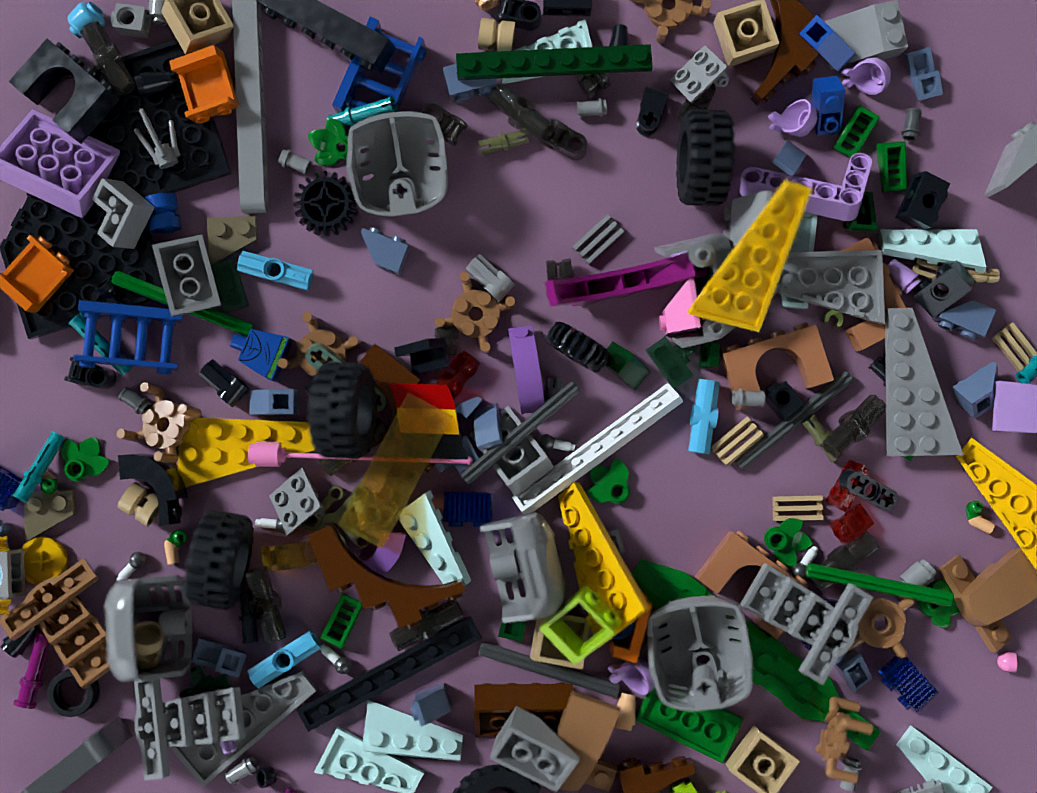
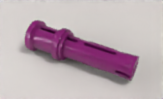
M37 631L27 671L25 676L19 681L21 687L17 699L13 702V705L17 707L35 709L37 705L35 700L38 689L43 684L40 678L50 646L48 639L42 631Z

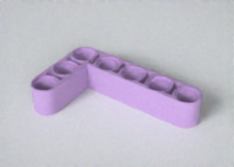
M864 153L852 155L842 186L794 175L791 177L789 174L757 167H749L742 172L740 194L743 197L768 190L772 191V198L783 182L788 180L812 188L804 212L843 221H852L859 213L872 159Z

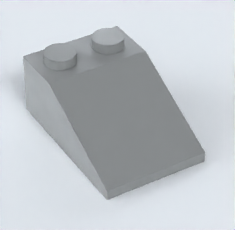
M898 0L874 4L824 21L856 53L842 68L857 65L859 62L871 57L881 60L897 57L908 47ZM828 63L829 70H834V68Z
M1033 120L1010 136L1013 140L1004 148L986 189L985 195L987 198L1007 188L1037 163V123Z
M766 190L735 198L729 202L728 206H725L724 221H727V230L723 231V235L729 240L731 252L771 200L772 191Z
M202 235L152 245L171 317L221 306Z
M509 406L500 411L502 439L521 424ZM473 431L469 435L476 443L475 431ZM531 434L492 465L515 497L554 469L553 464ZM492 447L487 448V449H484V450H481V451L483 452V454H485V453L488 452Z
M517 706L496 736L489 758L555 792L558 791L579 762V757L539 717Z

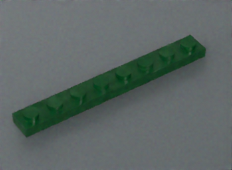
M651 44L456 53L457 80L649 72L653 68Z

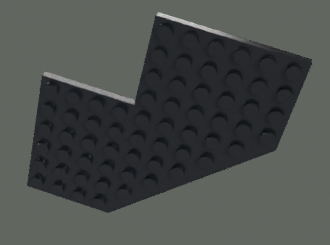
M177 39L95 65L92 69L100 76L97 79L99 83L103 79L115 89L112 94L119 101L89 136L120 150V154L107 179L125 182L143 198L157 193H175L232 174L214 117H210V120L204 123H196L186 118L185 112L189 110L179 75L172 71L169 62L187 55ZM140 72H170L173 86L148 97L146 95L140 96L134 76L140 75ZM140 109L145 110L161 145L169 144V147H172L169 121L172 120L174 122L177 147L181 156L177 157V164L165 169H160L159 165H155L152 156L134 132L135 128L139 129L155 151L156 146L143 121ZM27 193L28 197L22 209L19 208L10 225L12 228L7 238L3 239L0 244V252L6 269L30 243L27 237L32 235L37 238L42 236L53 245L50 249L56 254L60 252L71 261L68 265L75 270L36 314L25 311L17 304L27 338L31 340L72 327L69 325V322L80 314L78 311L79 300L133 306L153 300L118 286L117 294L113 291L109 293L112 298L107 299L100 296L95 288L106 278H113L114 273L117 271L163 288L152 245L154 244L147 224L134 249L112 247L97 234L107 212L96 202L85 216L80 218Z

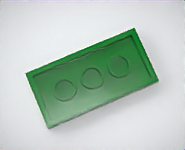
M656 687L644 696L635 715V721L722 764L744 721L742 717L724 708L686 711L669 707L659 698Z

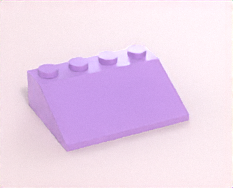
M32 109L0 146V180L83 218L95 203L92 200L101 179L108 178L120 154V150L91 136H88L80 144L53 122L52 118Z

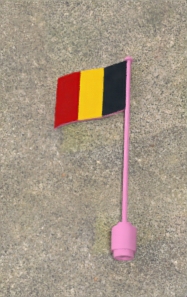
M388 383L396 401L400 433L409 457L364 455L360 459H343L468 464V466L473 464V459L467 456L460 437L456 408L451 392L447 385ZM256 442V444H250L248 450L249 463L264 467H280L281 463L286 461V457L338 459L324 458L319 454L286 453V448H283L280 442Z

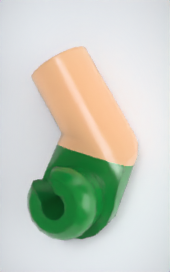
M46 470L40 487L43 493L50 495L57 490V477Z
M978 500L969 502L965 508L969 524L990 534L995 524L982 518L983 504Z
M183 530L173 531L164 542L168 565L180 562L178 549L187 540V534Z

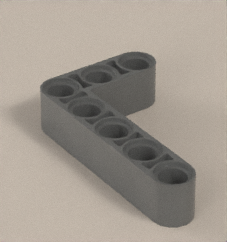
M118 716L82 742V745L22 790L21 793L62 792L133 737V734Z

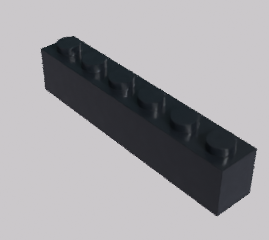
M257 0L264 8L263 13L274 20L277 17L282 19L281 22L292 30L295 28L300 29L301 33L310 40L317 38L325 48L331 51L334 48L339 50V54L349 61H352L354 58L359 61L361 67L369 72H372L374 69L382 73L397 49L389 38L318 0Z

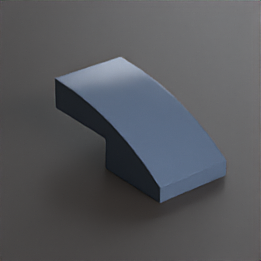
M931 47L905 53L904 57L908 74L918 101L942 95L939 70L935 71Z
M787 140L772 163L792 177L807 154Z
M475 397L455 407L457 416L461 413L468 419L483 400L480 397Z
M497 403L474 410L475 439L477 448L480 451L503 443L500 429L502 421Z
M199 636L192 656V662L214 668L216 672L239 678L247 653Z

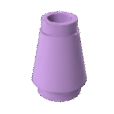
M896 259L887 265L890 270L889 276L899 287L900 291H903L906 295L921 282L917 273Z

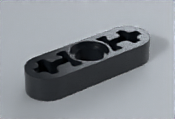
M848 468L839 477V484L842 489L880 509L890 511L898 502V495L894 490L862 472ZM851 479L858 481L857 486L850 482ZM872 484V491L866 496V487ZM881 494L887 497L885 501L879 498Z

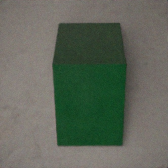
M864 191L858 216L852 221H844L843 228L851 231L877 232L873 192Z
M612 342L607 348L610 356L605 367L635 391L650 371L634 354Z

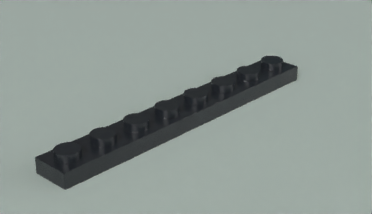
M468 616L299 707L297 712L309 732L480 640L482 636L472 617Z

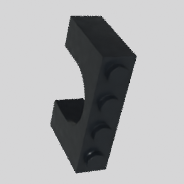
M47 38L9 82L36 105H39L55 85L65 79L75 78V90L71 99L52 121L82 144L118 103L119 99L112 94L115 89L102 79L100 83L97 81L100 76L92 69L87 67L84 70L82 68L85 64L74 54L69 57L70 51L59 41L55 45Z

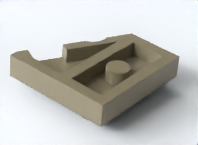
M256 216L207 218L208 254L211 266L217 265L219 261L229 255L233 256L240 252L242 248L249 247L258 242Z
M56 491L50 495L43 492H33L28 503L24 502L25 540L34 539L37 535L76 515V491Z

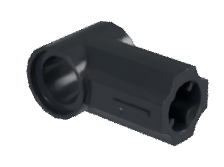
M215 359L206 363L199 373L209 385L218 391L217 395L231 407H234L250 389L238 377L232 376Z

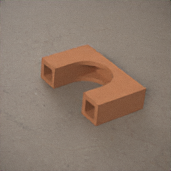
M869 237L842 251L878 250V247L874 241H870ZM883 262L884 310L887 308H909L907 305H904L901 299V291L896 284H893L889 276L890 270L886 263ZM864 320L845 330L855 352L885 339V324L881 325Z
M806 322L793 327L794 331L785 334L784 330L771 333V339L762 341L761 337L747 341L748 346L739 348L738 344L724 348L725 353L722 354L720 361L731 395L738 388H742L743 391H760L756 378V365L761 355L770 349L783 350L795 359L805 389L833 381L834 378L816 324L808 326ZM735 405L736 410H741V409H745V408L751 407V406H742L741 408H738L737 405Z
M728 531L695 575V578L718 594L739 568L747 565L762 567L766 563L806 588L808 586V583L801 577L796 576L793 578L787 573L789 568L777 560L773 563L767 558L769 553L758 545L754 548L748 544L750 539L740 531H737L736 534ZM758 616L753 620L754 623L775 639H778L784 631Z

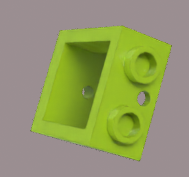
M586 584L564 602L556 614L547 616L539 629L576 665L611 638L622 621L617 613L610 609L600 599V596ZM579 602L604 627L586 642H583L560 618Z

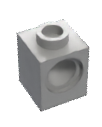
M116 3L115 11L111 14L112 27L120 35L148 39L151 26L148 10L141 6ZM130 17H134V20L131 24H126V21Z

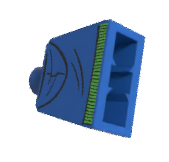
M251 329L247 338L235 334L231 340L230 347L241 351L238 358L239 362L268 380L277 382L282 370L278 366V361L282 358L286 359L293 339Z

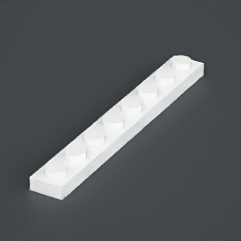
M667 383L556 464L553 470L518 496H513L512 499L524 515L534 512L683 402L682 398Z

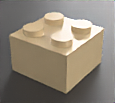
M165 0L161 11L185 54L228 40L234 27L219 0Z
M755 0L718 12L713 22L728 67L772 54L780 44L765 0Z
M566 614L560 617L583 642L588 640L590 626H588L586 618ZM547 617L537 619L530 659L583 669L584 658L574 665L539 629Z
M753 725L725 765L732 774L756 792L777 793L800 761L793 753L756 725Z

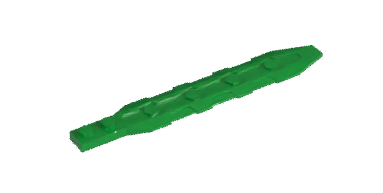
M641 559L631 572L632 577L643 593H645L647 599L652 603L655 610L668 604L670 601L678 599L713 596L706 590V587L687 573ZM746 620L752 660V682L769 691L781 700L784 706L802 719L824 722L829 712L830 698L833 696L839 697L832 680L827 677L822 685L800 672L799 669L803 663L801 659L788 651L785 645L773 636H768ZM839 708V712L849 715L850 719L870 723L854 711ZM873 725L871 734L847 729L846 736L868 751L882 731Z

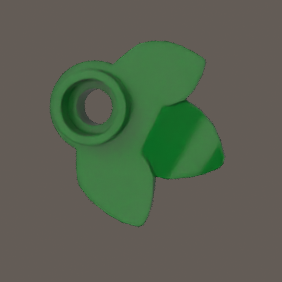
M333 118L327 119L326 129H316L308 133L311 145L318 150L314 161L324 166L334 165L339 159H347L348 135H346L344 125ZM339 143H343L345 145V151H341L339 149Z
M97 437L85 439L79 445L73 440H66L62 447L61 456L66 462L64 472L68 479L82 481L88 475L97 476L108 467L110 460L99 456L100 443ZM76 465H80L81 472L79 474L75 472Z
M615 458L610 468L597 465L590 470V478L595 486L587 491V495L598 503L611 501L615 504H621L625 502L630 496V488L626 483L629 472L625 464L620 459ZM615 487L622 489L620 496L614 495L613 490Z
M786 519L779 526L769 528L764 534L765 545L774 551L778 561L788 566L797 564L796 552L812 546V541L807 534L800 531L803 521L800 519ZM778 534L780 535L779 540L776 542L772 541V536Z
M945 579L937 580L931 586L933 589L951 592ZM953 598L952 605L949 607L933 603L931 607V603L918 601L917 603L919 610L924 615L930 616L933 624L940 628H949L951 625L950 616L960 613L955 598Z

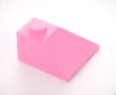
M689 278L680 287L663 309L662 315L659 316L660 329L665 331V335L693 332L701 327L700 318L689 315L687 312L697 298L694 278Z

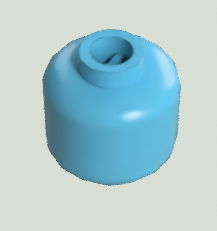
M80 2L68 15L67 19L71 25L69 29L80 39L82 37L93 39L105 26L103 18L105 14L92 2Z

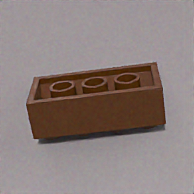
M563 682L555 684H475V737H496L516 706L539 717L555 733L564 708L566 709L573 691V684Z

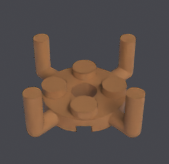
M630 0L644 4L646 15L651 20V23L658 27L656 41L659 44L665 42L668 30L677 28L690 15L707 16L712 5L711 0H703L701 6L693 5V0H672L675 7L667 10L662 6V1L664 0Z
M462 272L460 280L464 293L454 301L452 316L445 319L441 317L436 318L435 325L438 329L455 326L464 336L478 339L482 352L487 354L491 351L487 336L497 327L500 312L515 307V299L509 296L505 301L497 303L488 292L474 290L469 274ZM473 308H479L483 312L482 318L478 321H473L469 318V312Z
M305 312L302 315V319L307 322L310 333L299 341L297 357L288 360L282 358L278 361V366L286 370L301 366L307 374L314 377L317 375V370L306 360V352L312 344L322 343L346 360L347 351L360 347L361 340L351 336L348 341L343 342L335 333L328 330H319L316 317L309 312ZM312 350V352L314 353L313 359L316 360V352ZM328 357L327 361L324 360L325 363L329 362L332 358Z
M143 382L140 390L155 395L156 403L143 412L142 430L133 432L119 429L117 437L133 442L146 439L149 446L166 450V453L157 451L154 454L155 461L176 464L178 461L176 447L183 442L184 439L182 437L185 432H188L190 421L201 416V410L185 404L179 405L168 401L162 387ZM168 419L169 426L167 427V430L164 431L163 423L165 420Z
M898 596L899 603L896 604L885 598H873L858 623L857 635L848 650H853L865 642L876 648H890V652L900 658L907 657L908 653L900 640L905 633L906 617L904 612L915 604V600ZM883 616L886 620V625L883 629L877 630L874 622L876 618Z
M833 696L829 700V712L824 722H828V727L826 730L822 729L820 742L815 747V750L820 756H824L822 760L826 761V775L829 778L856 784L858 779L856 773L836 769L838 760H844L848 751L849 740L845 738L846 730L851 729L871 734L873 725L850 719L849 715L839 712V708L859 712V702Z

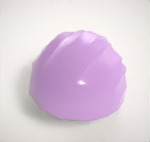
M875 57L859 62L854 68H844L841 71L842 75L848 76L842 82L844 87L850 88L855 85L857 89L869 95H876L885 90L891 79V70L888 64Z
M806 99L795 101L785 109L782 115L774 111L768 116L769 120L773 122L769 128L773 131L798 137L806 136L817 122L816 107Z
M638 657L637 663L627 661L608 667V670L612 673L609 680L614 684L622 680L631 690L640 695H647L655 687L649 669V661L643 657Z

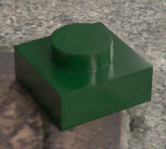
M719 342L701 343L699 367L713 368L719 366L722 356Z
M502 620L498 637L522 642L527 620L503 623Z

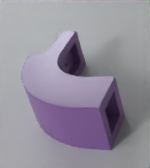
M532 325L509 328L521 414L532 413L545 404Z
M382 529L376 552L370 559L362 562L381 575L386 574L402 555L408 533Z

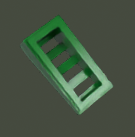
M856 105L833 149L851 158L852 155L860 151L880 116L861 105ZM858 116L868 120V124L866 125L857 120ZM853 124L864 129L863 133L851 128ZM848 132L859 138L858 142L847 137ZM846 141L853 145V151L841 145L842 142Z
M906 141L877 143V159L882 192L907 190ZM895 149L896 154L888 155L887 150ZM888 160H897V164L888 165ZM898 169V173L888 174V170ZM899 179V183L889 184V180Z
M342 593L320 639L343 650L363 608L362 603ZM343 603L356 608L355 612L343 608ZM339 612L352 617L350 622L339 617ZM335 621L347 626L346 630L334 626ZM331 630L342 635L341 640L329 635Z

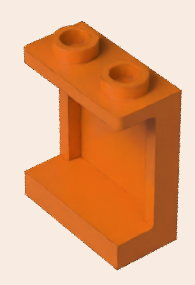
M215 45L169 61L172 71L179 75L189 110L185 112L186 118L196 123H204L209 121L212 116L217 114L227 115L232 112V109L239 107L224 52Z
M29 235L27 239L30 243L7 269L0 273V288L25 311L36 314L75 270L68 265L71 261L60 252L56 254L50 249L53 245L42 236L37 238Z
M643 592L641 593L650 609L634 621L633 631L626 637L625 642L611 638L608 648L613 657L637 663L652 603Z

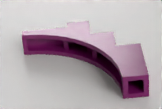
M687 252L625 269L581 277L549 280L545 282L546 295L550 307L572 305V307L585 306L610 298H623L647 290H660L684 283L689 278L697 279L707 276L708 272L707 267L693 265Z

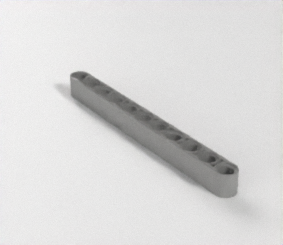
M232 0L235 88L239 103L236 113L240 207L243 214L268 213L261 5L257 0Z

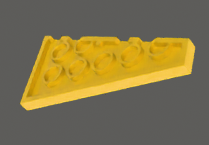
M788 180L783 182L687 310L689 315L760 332L811 194L812 188L810 186Z
M218 418L193 419L190 421L188 432H185L182 437L184 439L183 442L179 445L178 473L182 477L185 487L259 467L255 466V464H250L248 460L250 444H256V442H280L282 447L286 448V453H308L315 451V447L311 443L312 438L309 435V423Z
M970 438L962 448L963 455H956L955 457L1037 571V485L976 440Z
M573 482L558 495L564 525H567L571 538L568 540L569 547L573 549L576 562L573 564L579 590L587 584L610 609L617 613L622 622L616 633L611 637L613 638L648 611L650 607L580 482ZM588 612L589 616L586 617L587 624L591 626L593 635H595L604 627ZM609 638L607 641L601 644L598 648H600L602 645L608 642L611 638Z

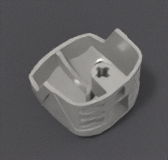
M412 111L390 112L364 119L349 129L346 168L355 200L362 210L381 216L412 214L429 209L445 197L449 184L445 141L440 124L434 116ZM426 140H434L435 143L427 144ZM369 148V152L361 153V150ZM428 153H438L439 157H429ZM371 161V165L361 167V163ZM430 166H438L441 170H430ZM366 175H374L371 179L363 180V177ZM399 183L408 189L404 194L399 193L397 190Z
M533 512L481 525V532L484 531L490 551L494 580H497L502 604L503 623L539 619L556 614L563 603L565 578L563 577L556 548L555 535L544 517ZM510 527L513 533L514 541L512 543L507 541L505 528ZM494 530H498L502 539L500 546L495 543L493 537ZM516 549H517L518 556H519V560H520V564H521V569H522L521 572L519 571V567H518V563H517V559H516V555H515V550H516ZM518 579L524 580L526 588L525 597H521L519 593ZM508 581L513 585V600H510L507 595L505 584Z
M173 575L118 580L110 589L104 606L107 638L106 659L113 675L120 681H141L183 676L190 668L193 651L191 602L185 595V577ZM175 586L180 587L182 593L181 603L176 601ZM162 587L168 588L170 595L169 604L164 602ZM150 588H155L158 598L156 605L152 603ZM164 611L159 616V625L164 632L161 661L153 668L146 670L138 669L134 646L135 629L133 628L135 624L139 623L138 613ZM180 640H183L185 645L182 659H178V642ZM170 641L172 642L171 659L166 660V643Z
M698 596L670 601L649 615V669L658 696L665 705L686 711L710 710L733 705L749 695L752 687V660L746 619L741 605L715 596ZM666 634H669L668 636H666V637H664V638H662V639H659L660 637H662V636H664V635H666ZM672 646V647L666 649L665 651H662V650L665 649L666 647ZM699 655H707L710 659L706 663H701L697 660V657Z

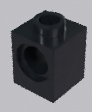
M775 381L765 389L767 391L765 401L780 420L788 418L805 404L787 381L780 383ZM779 392L785 393L787 397L784 405H780L777 402L776 397Z

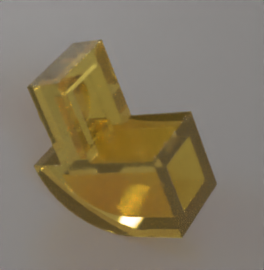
M309 540L261 546L264 571L290 570L318 564Z

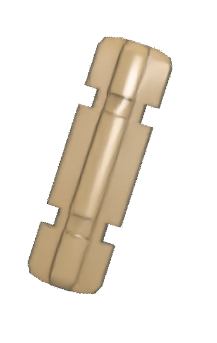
M974 268L965 269L977 283H995L1000 280V271L998 269L985 270L984 274L975 272Z

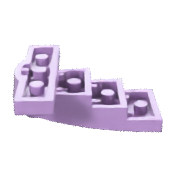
M996 381L992 431L1037 433V385Z

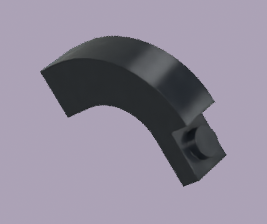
M152 454L118 455L120 480L142 479L148 482L155 490L158 498L160 526L181 523L182 508L179 505V499L188 498L184 481L178 471L171 464L155 461Z

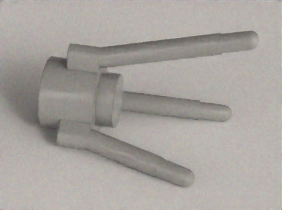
M140 109L143 121L156 146L155 151L139 129L135 128L134 132L152 156L155 165H159L160 169H165L177 164V157L181 156L177 147L174 122L172 120L169 121L172 147H169V144L161 145L145 110Z

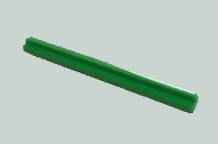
M120 271L114 273L112 278L113 284L168 305L163 288ZM213 308L188 313L244 336H248L249 331L254 329L253 324Z
M809 563L806 567V577L846 586L850 583L860 589L947 607L952 605L954 598L951 592L812 563Z

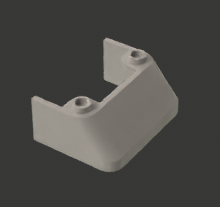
M719 233L654 247L655 252L663 256L688 251L689 259L693 265L707 267L709 281L731 253L728 238ZM705 319L702 330L673 336L672 341L681 348L721 339L734 330L736 326Z

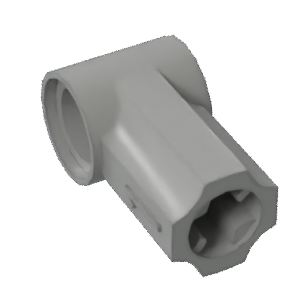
M481 254L476 256L466 267L468 273L484 286L483 289L498 303L515 286L506 274L501 270L498 271Z

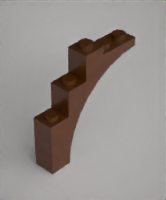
M770 0L775 14L777 38L780 44L775 50L771 68L765 80L751 97V100L756 105L762 100L767 102L777 92L774 88L779 83L784 85L792 75L796 78L803 72L807 75L816 66L814 60L819 53L799 34L815 16L799 0Z
M374 343L359 363L370 368L390 405L395 425L394 456L409 457L400 433L396 401L388 383L420 384L422 381ZM393 461L386 482L374 501L381 507L386 503L391 505L399 495L396 492L401 484L406 486L414 476L411 473L413 469L419 474H422L424 471L429 473L436 463Z
M335 524L307 535L329 591L337 589L338 593L351 588V583L353 582L364 610L371 608L372 611L378 610L386 606L385 602L388 601L399 628L405 626L406 629H411L420 624L419 620H422L424 616L422 608L425 607L426 611L434 609L440 605L439 601L447 598L449 601L456 600L463 596L462 592L466 591L463 578L444 584L416 585L403 583L381 575L370 569L352 553L342 540Z
M678 756L671 759L672 762L665 764L654 762L649 764L648 768L643 769L641 760L629 758L623 760L620 765H617L623 793H658L676 780L695 774L694 764L690 757Z

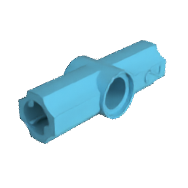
M242 251L237 262L238 272L271 280L274 283H282L309 291L313 281L314 270L282 262L276 258H268ZM275 265H280V274L275 277L271 276V268Z
M698 379L695 404H693L690 414L691 433L688 451L710 454L713 429H715L718 420L717 400L720 382Z
M309 630L247 671L250 680L258 689L320 650L322 648L320 640L312 630ZM280 654H287L290 657V664H283L280 661Z

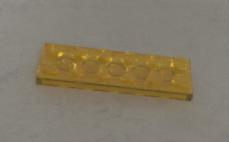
M408 393L338 525L382 549L453 416Z

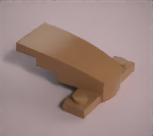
M1020 547L1011 549L997 563L989 564L976 578H974L960 555L953 556L938 568L954 594L955 602L961 615L976 628L990 652H998L1012 639L1001 619L1037 598V571Z
M84 558L58 577L47 579L38 584L30 591L22 603L10 610V614H5L0 618L1 626L13 641L39 623L49 643L54 646L64 665L70 669L83 689L111 670L106 659V629L77 596L99 580L97 574Z
M572 691L555 734L579 757V762L559 789L579 791L585 783L608 792L610 791L617 773V766L601 761L599 758L619 717L620 707Z

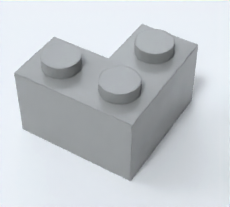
M102 178L92 198L94 202L107 212L97 234L112 247L134 249L155 207L125 182Z

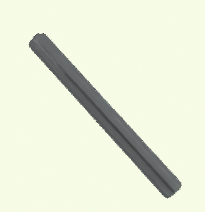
M847 371L842 372L735 460L736 464L741 469H746L853 382L852 376Z
M574 382L567 384L504 437L502 444L492 447L461 474L462 478L468 484L472 483L580 391L578 386Z
M482 642L480 645L479 655L612 697H617L620 686L618 683L614 684L611 681L564 666L534 661L530 659L529 655L487 642Z

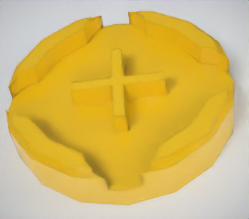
M43 536L31 539L22 546L21 549H24L25 580L29 583L38 585L47 579L58 577L67 570L69 561L67 551L62 543L56 539Z

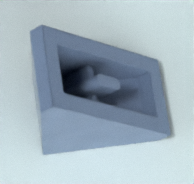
M854 649L848 650L839 657L834 665L853 693L873 679L863 657Z

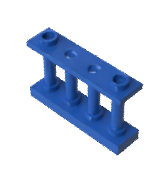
M370 16L366 26L389 38L398 50L410 54L411 57L406 68L390 61L384 68V70L402 77L396 90L364 77V68L359 65V61L353 58L333 101L332 106L335 111L339 113L345 111L347 107L356 108L366 105L367 103L355 99L353 95L356 87L360 86L387 97L393 96L397 103L390 105H397L399 109L418 62H423L426 56L427 48H425L424 38L419 37L416 45H411L383 33L379 20Z
M79 300L78 311L84 314L86 318L83 355H74L73 360L79 362L80 367L95 368V364L157 369L156 373L172 374V370L177 371L178 365L170 363L173 326H176V323H182V315L171 317L170 310L163 308ZM100 315L110 316V320H112L109 358L93 356L97 319H100ZM125 318L136 319L135 322L138 323L135 360L119 359L122 322L125 321ZM151 320L161 321V325H163L160 362L145 361L147 330Z

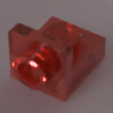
M861 503L854 505L840 518L829 522L834 535L841 543L857 539L874 524Z

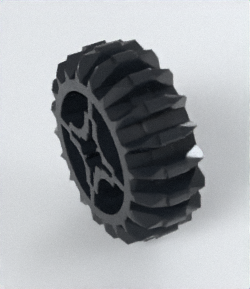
M327 171L323 172L322 178H320L318 173H314L315 180L313 181L306 177L305 180L308 185L305 187L303 184H299L298 187L303 192L294 194L300 200L293 203L295 208H301L295 212L297 217H302L299 223L302 226L307 224L306 230L308 232L313 231L315 228V235L320 236L322 230H324L326 237L330 236V230H333V233L337 236L339 235V227L347 231L348 228L345 223H354L350 215H358V211L352 208L358 207L356 200H353L355 197L353 191H351L352 187L350 183L346 184V177L342 176L338 180V174L333 172L329 178ZM330 186L341 190L344 193L345 200L332 197ZM321 188L318 197L310 198L316 190ZM328 197V200L331 204L327 205V209L325 211V208L322 206V204L326 203ZM308 208L321 211L323 222L312 219ZM344 208L341 215L331 221L333 213Z
M561 321L556 322L548 331L547 343L572 361L593 372H600L602 367L606 365L607 359L610 356L607 349L583 332Z

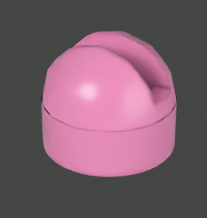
M1006 652L998 657V666L1003 671L1016 673V653Z

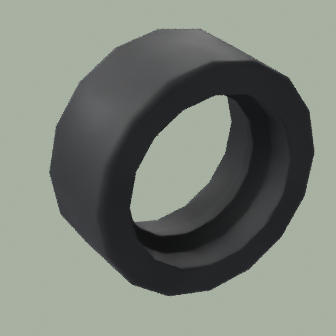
M67 669L55 676L49 684L47 692L48 701L52 709L61 716H80L97 702L100 693L99 682L96 680L86 688L87 698L84 703L75 707L65 703L60 691L61 685L65 680L75 678L70 669Z

